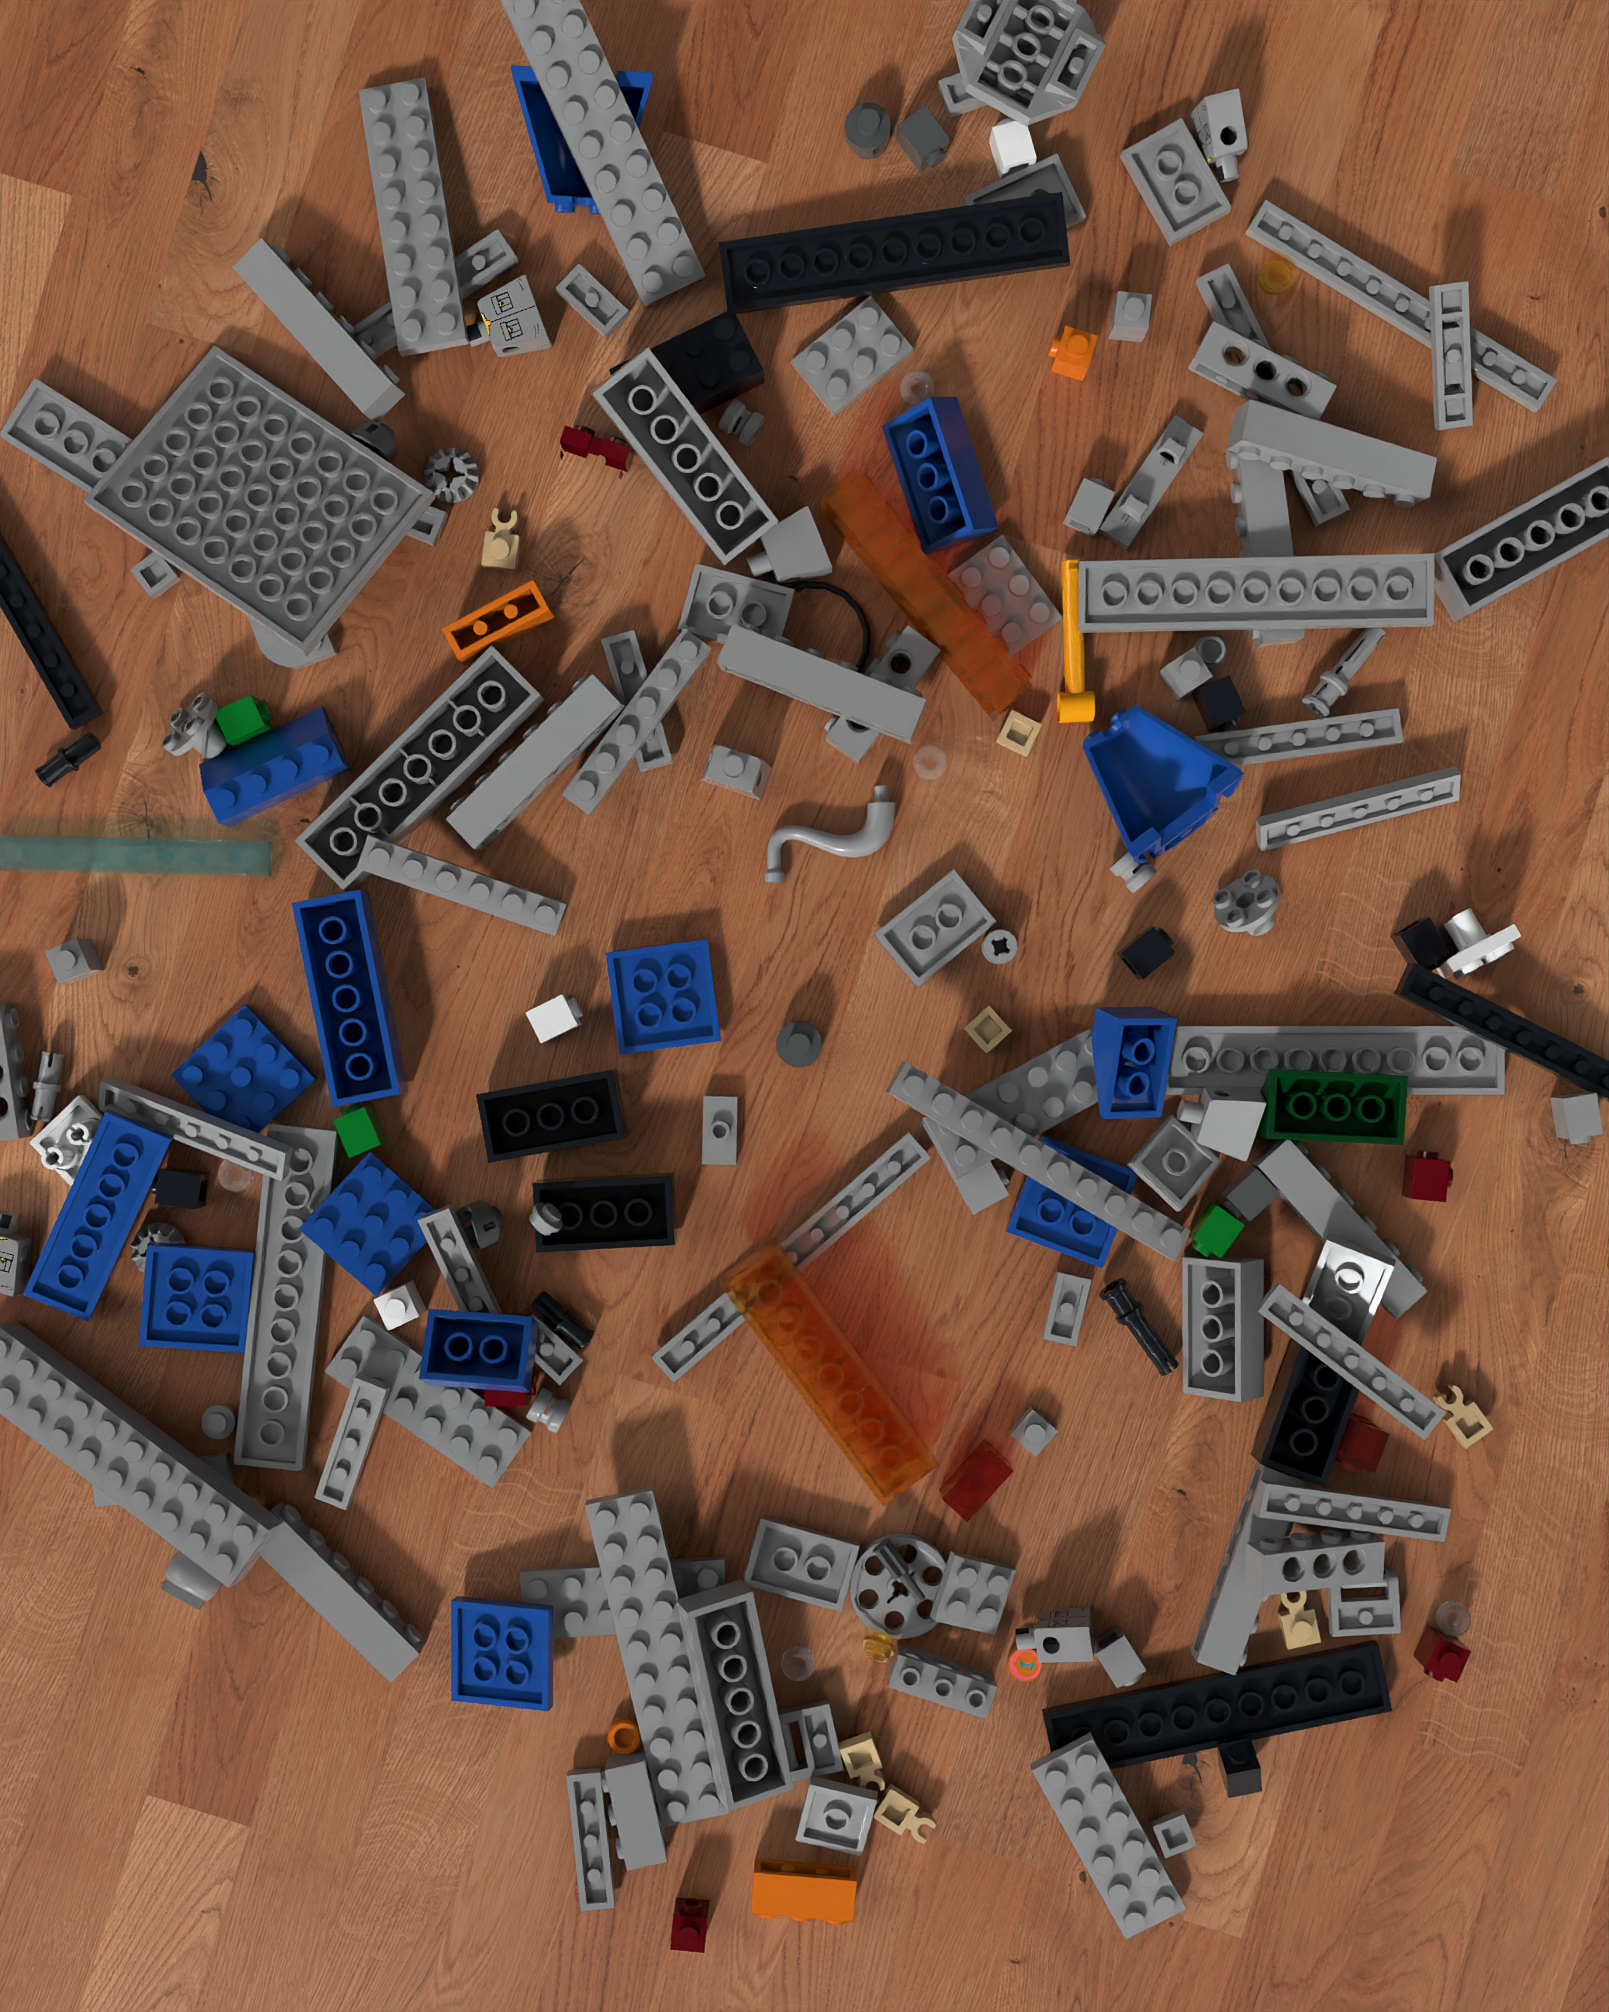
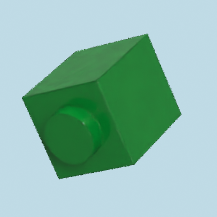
M251 694L218 709L216 719L227 743L235 747L273 730L270 720L274 719L270 707L265 700L260 701V699Z
M360 1102L341 1109L342 1116L333 1120L349 1158L388 1142L372 1105L361 1107Z
M1209 1202L1190 1229L1189 1237L1195 1240L1191 1247L1207 1258L1212 1253L1222 1258L1245 1225L1218 1205Z

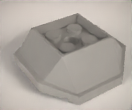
M971 0L952 37L965 92L1025 126L1075 108L1106 46L1101 35L1097 34L1093 21L1086 9L1071 0Z

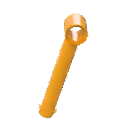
M1065 560L1061 562L1065 692H1058L1057 694L1058 723L1093 722L1095 716L1094 692L1086 691L1084 633L1078 632L1079 561L1081 560Z

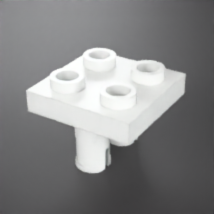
M1469 908L1444 924L1459 952L1436 969L1441 977L1446 979L1453 975L1458 980L1484 965L1481 961L1482 959H1484L1486 964H1489L1513 950L1512 942L1521 937V934L1515 924L1492 936L1490 933L1486 935L1472 909Z
M79 1095L29 1143L42 1156V1164L48 1169H55L72 1186L103 1115L84 1095Z

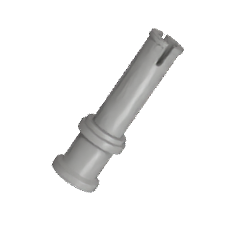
M1365 628L1333 669L1321 674L1319 684L1310 695L1306 694L1301 699L1303 705L1309 711L1321 718H1326L1330 714L1329 708L1339 696H1344L1348 691L1347 683L1378 644L1386 637V632L1383 628Z

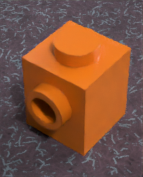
M1065 325L1062 336L1055 335L1048 356L1054 358L1050 372L1083 381L1092 359L1098 335Z

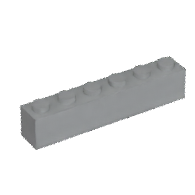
M260 238L232 268L361 412L371 420L378 422L405 395L397 385L401 379L387 364L381 368L375 361L379 356L377 352L364 339L359 343L353 335L357 330L342 315L338 319L331 312L335 306L321 291L315 294L309 288L313 284L312 280L299 267L295 270L290 267L288 263L292 258L277 243L271 247L265 240Z
M1251 399L1234 411L1227 446L1228 451L1238 453V456L1244 460L1268 462L1274 469L1294 470L1300 472L1304 478L1330 481L1334 487L1340 489L1353 488L1362 491L1363 495L1369 498L1392 500L1394 505L1402 508L1414 507L1416 504L1430 498L1437 462L1436 457Z
M1226 450L1227 468L1229 470L1232 469L1234 482L1230 485L1231 500L1233 504L1237 503L1238 516L1235 517V532L1237 537H1241L1243 550L1239 553V558L1293 557L1283 470L1274 469L1270 466V463L1261 460H1244L1238 456V453ZM1304 629L1248 630L1250 639H1255L1256 648L1297 643L1305 637Z
M732 623L717 659V664L721 670L912 744L927 708V699L922 698V692L908 686H904L902 690L889 685L891 682L889 679L875 673H871L870 677L857 672L858 668L845 661H839L838 665L825 660L826 655L815 649L807 648L806 652L793 647L794 643L784 637L775 635L774 639L761 635V629L751 624L743 623L742 627Z
M592 674L589 677L583 676L571 689L573 693L564 702L562 700L556 702L547 712L549 717L540 726L538 724L532 726L523 735L525 741L516 750L511 748L501 756L498 761L500 766L492 774L487 772L482 775L474 784L476 789L467 798L463 796L451 806L450 811L452 813L446 820L473 849L483 850L626 708V705L599 677Z
M1275 1140L1251 1162V1165L1257 1168L1278 1190L1281 1198L1323 1244H1325L1328 1234H1331L1396 1260L1379 1305L1388 1315L1398 1319L1428 1292L1420 1283L1423 1280L1421 1274L1410 1264L1406 1267L1397 1258L1401 1254L1399 1250L1387 1239L1382 1242L1374 1233L1378 1229L1377 1226L1365 1214L1359 1216L1352 1209L1351 1206L1354 1204V1201L1341 1188L1336 1191L1328 1182L1331 1179L1329 1173L1318 1163L1314 1166L1305 1157L1308 1153L1307 1149L1298 1140Z
M1258 1461L1253 1470L1190 1649L1196 1662L1232 1675H1236L1238 1667L1243 1666L1248 1655L1246 1644L1250 1633L1254 1634L1257 1630L1259 1607L1261 1602H1265L1269 1596H1262L1244 1583L1246 1542L1260 1541V1538L1265 1536L1279 1539L1288 1537L1294 1523L1260 1518L1253 1514L1259 1479L1299 1485L1304 1483L1302 1478L1262 1465Z
M280 1501L270 1512L283 1523L260 1556L391 1683L422 1651L426 1644L422 1633L414 1625H407L398 1616L399 1613L396 1607L388 1600L383 1601L374 1592V1587L369 1580L363 1576L358 1577L349 1568L348 1560L342 1554L334 1553L325 1544V1539L320 1532L313 1528L309 1529L300 1520L301 1515L293 1506L285 1505Z

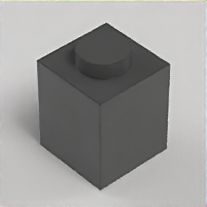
M926 105L897 125L896 140L919 172L928 166L930 168L938 166L947 157L950 138Z
M1248 1166L1220 1192L1226 1200L1222 1204L1224 1208L1234 1218L1238 1219L1241 1216L1248 1221L1255 1218L1280 1194L1263 1174L1252 1166Z

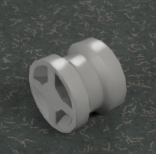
M995 930L988 933L981 944L984 957L994 964H1003L1011 961L1018 950L1015 936L1006 930Z

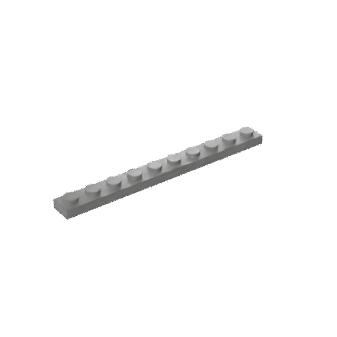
M1265 200L1245 233L1247 236L1431 349L1430 301L1268 200ZM1453 326V327H1442V329L1454 328V327H1456V326ZM1470 326L1471 374L1536 413L1553 389L1557 379Z
M904 1061L901 1062L885 1091L886 1093L1164 1257L1176 1261L1191 1232L1189 1229Z
M907 1131L652 1354L651 1358L674 1383L931 1157Z

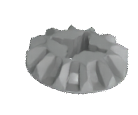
M456 447L449 449L440 448L439 452L429 457L428 464L424 469L427 488L434 493L437 499L447 503H457L467 499L474 493L479 482V469L475 460L468 452ZM453 462L456 472L461 473L463 476L454 477L449 488L447 478L438 472L449 471Z
M149 1224L136 1232L137 1235L130 1244L132 1247L131 1260L135 1261L138 1271L145 1273L147 1244L149 1242L186 1244L184 1237L178 1229L170 1224Z

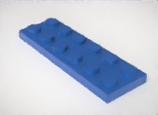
M107 1109L23 1295L86 1321L90 1320L173 1136L113 1110Z

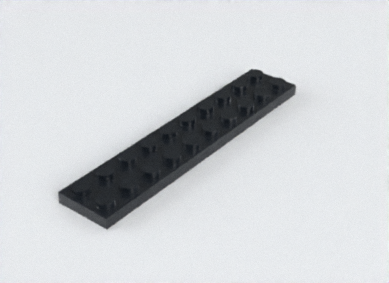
M1062 192L719 242L727 311L733 308L736 314L1070 266Z
M1375 1640L1241 1667L1238 1668L1236 1675L1222 1671L1042 1709L1051 1753L1091 1732L1109 1767L1116 1769L1217 1748V1744L1247 1738L1256 1740L1392 1711L1379 1644Z

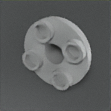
M201 692L185 710L182 707L178 708L169 719L168 723L172 728L163 739L161 746L173 756H180L191 748L201 753L202 759L205 757L214 758L219 755L225 748L227 741L219 724L213 722L218 711V703L206 693Z
M1256 869L1249 870L1241 878L1214 894L1212 901L1215 905V919L1227 931H1247L1254 936L1263 935L1270 931L1276 922L1274 912L1281 899L1280 888L1270 876L1261 874Z

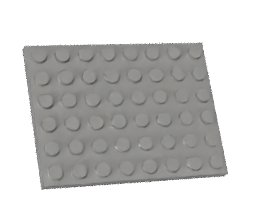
M214 345L83 500L88 507L307 657L434 501L435 496L431 490Z

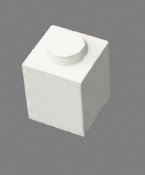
M1007 118L992 127L989 144L1000 180L1035 164L1037 157L1028 126L1012 118Z
M562 994L525 1012L540 1043H545L582 1025L579 1017L583 1016L576 999L574 997L569 999L567 994Z
M413 1280L382 1293L374 1299L388 1331L421 1316L427 1311Z

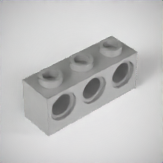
M898 1641L886 1673L889 1688L984 1719L988 1717L997 1689L995 1676L992 1672Z

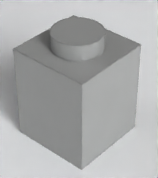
M1117 291L1111 305L1108 339L1132 342L1143 341L1149 329L1152 294Z
M1084 478L1062 524L1093 538L1099 529L1115 492L1109 490V485L1102 480L1096 478L1088 480Z
M1195 647L1167 664L1158 672L1176 701L1213 677Z
M75 938L45 951L58 983L74 984L104 971L91 939Z
M1583 1091L1550 1097L1557 1137L1569 1139L1570 1144L1591 1142V1136L1603 1134L1597 1093Z
M1120 1625L1095 1640L1094 1652L1117 1689L1123 1685L1130 1686L1141 1678L1142 1673L1146 1671L1140 1657Z

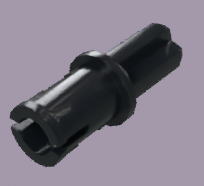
M87 733L66 749L62 747L58 749V754L35 769V773L46 786L51 787L72 770L78 771V765L101 749V742L93 733Z
M541 1292L533 1300L532 1308L554 1326L552 1330L555 1332L559 1330L579 1350L593 1337L594 1332L572 1315V1309L567 1311L547 1292Z

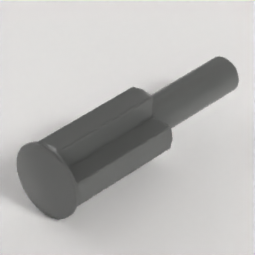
M887 1538L874 1547L873 1552L894 1580L900 1579L917 1603L924 1601L925 1595L908 1574L909 1566L890 1542V1539Z

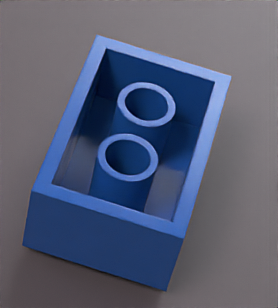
M429 1309L419 1379L427 1385L530 1393L539 1324L531 1316Z

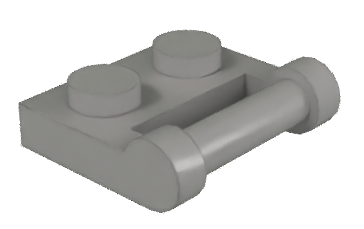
M1384 1569L1383 1581L1326 1588L1329 1633L1333 1637L1401 1633L1399 1581L1396 1569ZM1385 1587V1596L1341 1598V1589Z
M829 1699L790 1708H777L792 1782L807 1779L811 1776L816 1777L844 1771ZM798 1721L807 1763L799 1764L797 1762L789 1726L791 1722Z

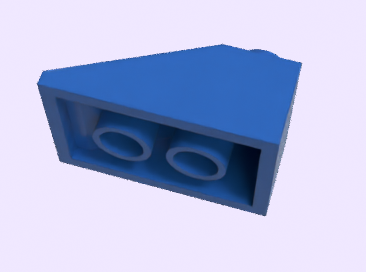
M1096 1007L1091 1041L1101 1118H1155L1162 1116L1177 1023L1176 1017L1154 1007Z

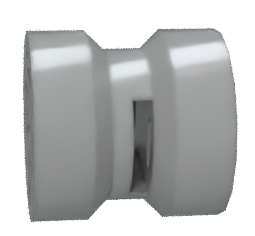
M734 399L722 416L718 427L726 434L733 433L738 437V441L741 444L749 447L760 433L766 418L758 412H750L746 409V405L743 402Z
M1128 851L1109 868L1115 876H1121L1125 880V886L1132 894L1157 872V869L1151 863H1136L1130 857Z
M542 1387L526 1418L535 1423L540 1421L546 1424L547 1429L556 1434L573 1403L564 1398L559 1400L553 1397L551 1391ZM548 1405H550L551 1408L549 1412L545 1414Z

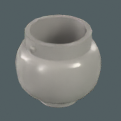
M178 1551L166 1566V1580L161 1582V1589L200 1610L205 1607L204 1602L206 1600L209 1601L217 1595L223 1583L181 1551Z

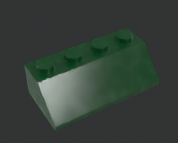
M1269 1069L1261 1090L1267 1104L1256 1135L1266 1139L1404 1145L1408 1076Z

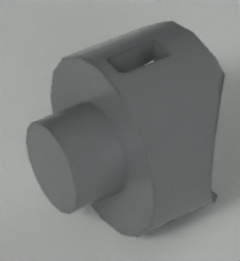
M868 102L859 104L851 109L846 117L844 132L846 142L851 150L860 158L866 160L877 158L885 152L891 133L890 117L885 109L877 104Z
M366 420L349 433L350 437L389 463L396 457L395 434L386 424Z
M795 1021L787 1024L780 1031L776 1039V1049L779 1057L786 1064L792 1067H805L811 1065L819 1057L822 1050V1040L819 1032L813 1025Z
M478 1200L461 1207L456 1212L472 1248L482 1249L497 1242L500 1233L499 1228H502L504 1225L503 1215L497 1207H490L486 1202ZM471 1221L472 1225L465 1228L463 1223Z

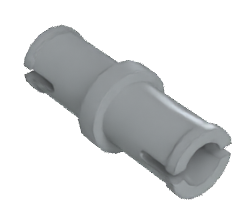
M42 1051L38 1081L33 1083V1088L36 1089L30 1119L51 1122L53 1120L57 1092H61L62 1085H59L65 1055Z

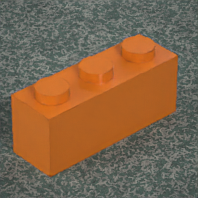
M531 580L442 628V631L457 659L464 666H467L476 661L491 645L498 649L555 617L535 581Z
M755 1858L750 1914H757L765 1919H773L777 1916L792 1917V1919L800 1922L820 1919L834 1925L853 1922L857 1886L856 1866Z

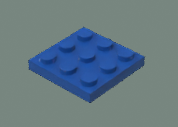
M708 939L606 953L619 1055L722 1041Z
M244 1005L171 1074L176 1082L207 1114L258 1134L268 1127V1124H271L318 1079L249 1005Z
M1041 1135L1040 1142L1131 1195L1138 1177L1132 1169ZM1026 1175L1005 1231L1103 1268L1117 1228Z
M369 1151L299 1227V1230L377 1297L427 1242L417 1221L419 1217L437 1209L372 1151Z
M149 1242L146 1252L139 1346L245 1353L255 1250Z
M456 1596L452 1599L451 1701L549 1711L553 1707V1605Z

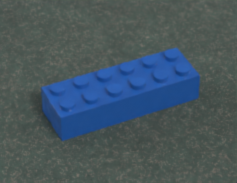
M355 890L292 903L332 1107L408 1092L369 892Z

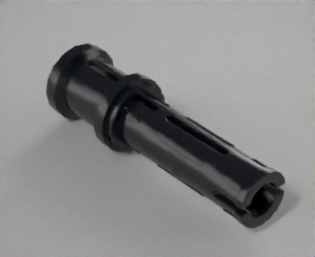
M1119 1278L1111 1282L1101 1290L1099 1297L1109 1303L1116 1313L1115 1319L1122 1326L1126 1325L1158 1369L1161 1376L1168 1375L1172 1372L1169 1367L1172 1366L1173 1369H1176L1179 1362L1175 1360L1143 1315L1144 1306L1140 1301H1135L1126 1288L1127 1282L1125 1279Z

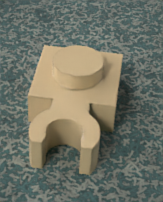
M494 508L491 519L496 529L495 532L485 531L481 566L488 569L517 572L521 537L513 535L512 531L519 524L518 513L512 510L510 521L502 523L500 522V510Z
M1449 1383L1448 1387L1453 1394L1449 1401H1444L1437 1393L1433 1395V1398L1437 1405L1450 1412L1442 1419L1461 1446L1467 1449L1492 1431L1493 1427L1476 1403L1470 1398L1463 1403V1393L1460 1388Z
M1298 1591L1293 1599H1288L1287 1593L1278 1594L1280 1601L1287 1607V1610L1278 1612L1286 1648L1289 1650L1321 1643L1314 1608L1311 1605L1303 1607L1307 1599L1306 1591Z
M871 1731L838 1742L839 1750L850 1779L858 1776L859 1787L867 1789L866 1784L868 1782L875 1781L878 1783L880 1790H884V1778L879 1768L883 1767Z
M891 1783L875 1806L874 1819L900 1836L908 1828L911 1830L913 1838L919 1843L925 1844L927 1841L926 1834L918 1829L920 1825L927 1824L933 1829L936 1827V1820L931 1814L926 1812L917 1813L920 1808L917 1800Z

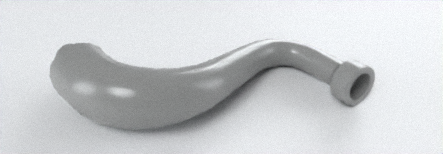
M874 786L875 803L867 804L865 825L856 833L838 835L801 825H788L777 829L770 837L767 847L768 870L764 873L765 883L785 882V873L781 870V846L786 840H799L841 857H863L878 851L889 839L894 827L896 803L888 802V786Z

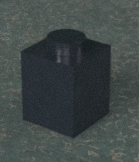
M1230 675L1201 687L1192 693V697L1208 731L1218 727L1221 733L1239 725L1237 718L1246 713Z
M1430 917L1419 918L1390 936L1407 964L1416 963L1430 971L1440 967L1444 963L1442 958L1451 953Z
M1153 926L1145 929L1116 954L1135 977L1141 980L1145 979L1174 955L1175 952L1170 947L1174 943L1169 935L1162 928L1156 930Z
M176 1167L159 1169V1174H156L152 1184V1193L156 1194L154 1204L188 1209H198L206 1206L210 1172Z
M1251 1738L1217 1744L1219 1771L1228 1798L1262 1792L1261 1767Z

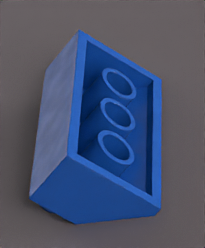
M930 397L882 426L924 556L974 541L999 528L957 397Z
M324 707L313 710L199 764L203 792L219 824L229 827L353 769Z

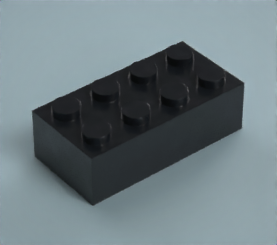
M733 308L650 349L699 415L764 383V370ZM631 359L609 369L610 375L614 374Z
M617 1068L476 1094L488 1163L624 1139L629 1136Z
M674 1172L540 1179L532 1183L534 1206L538 1202L553 1204L561 1212L563 1223L562 1228L558 1232H552L550 1235H544L535 1228L536 1253L675 1245L677 1242Z
M1292 1338L1251 1455L1262 1465L1325 1487L1359 1389Z

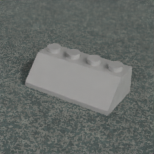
M1206 1256L1182 1257L1183 1393L1236 1402L1264 1397V1316L1255 1310L1264 1298V1259L1223 1256L1222 1258L1217 1256H1210L1209 1258Z

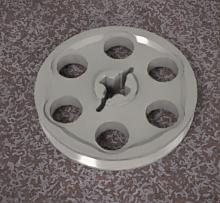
M906 1533L885 1535L868 1544L856 1558L849 1583L852 1605L860 1620L875 1633L892 1639L914 1638L928 1632L939 1622L934 1621L930 1616H922L917 1612V1605L919 1603L916 1602L908 1590L906 1592L899 1590L893 1594L895 1590L893 1582L895 1580L885 1566L879 1572L873 1573L865 1568V1562L870 1556H877L873 1549L884 1539L889 1538L897 1551L904 1544L913 1545L916 1549V1555L912 1560L905 1561L909 1566L908 1574L923 1592L925 1599L933 1602L935 1601L947 1563L938 1549L921 1537ZM929 1566H936L942 1571V1576L936 1583H929L923 1578V1572ZM865 1589H872L878 1594V1600L872 1606H865L858 1599L860 1593ZM891 1611H898L904 1616L903 1623L897 1628H891L885 1623V1617Z

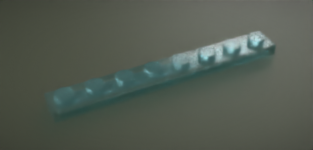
M0 836V871L271 876L272 842Z

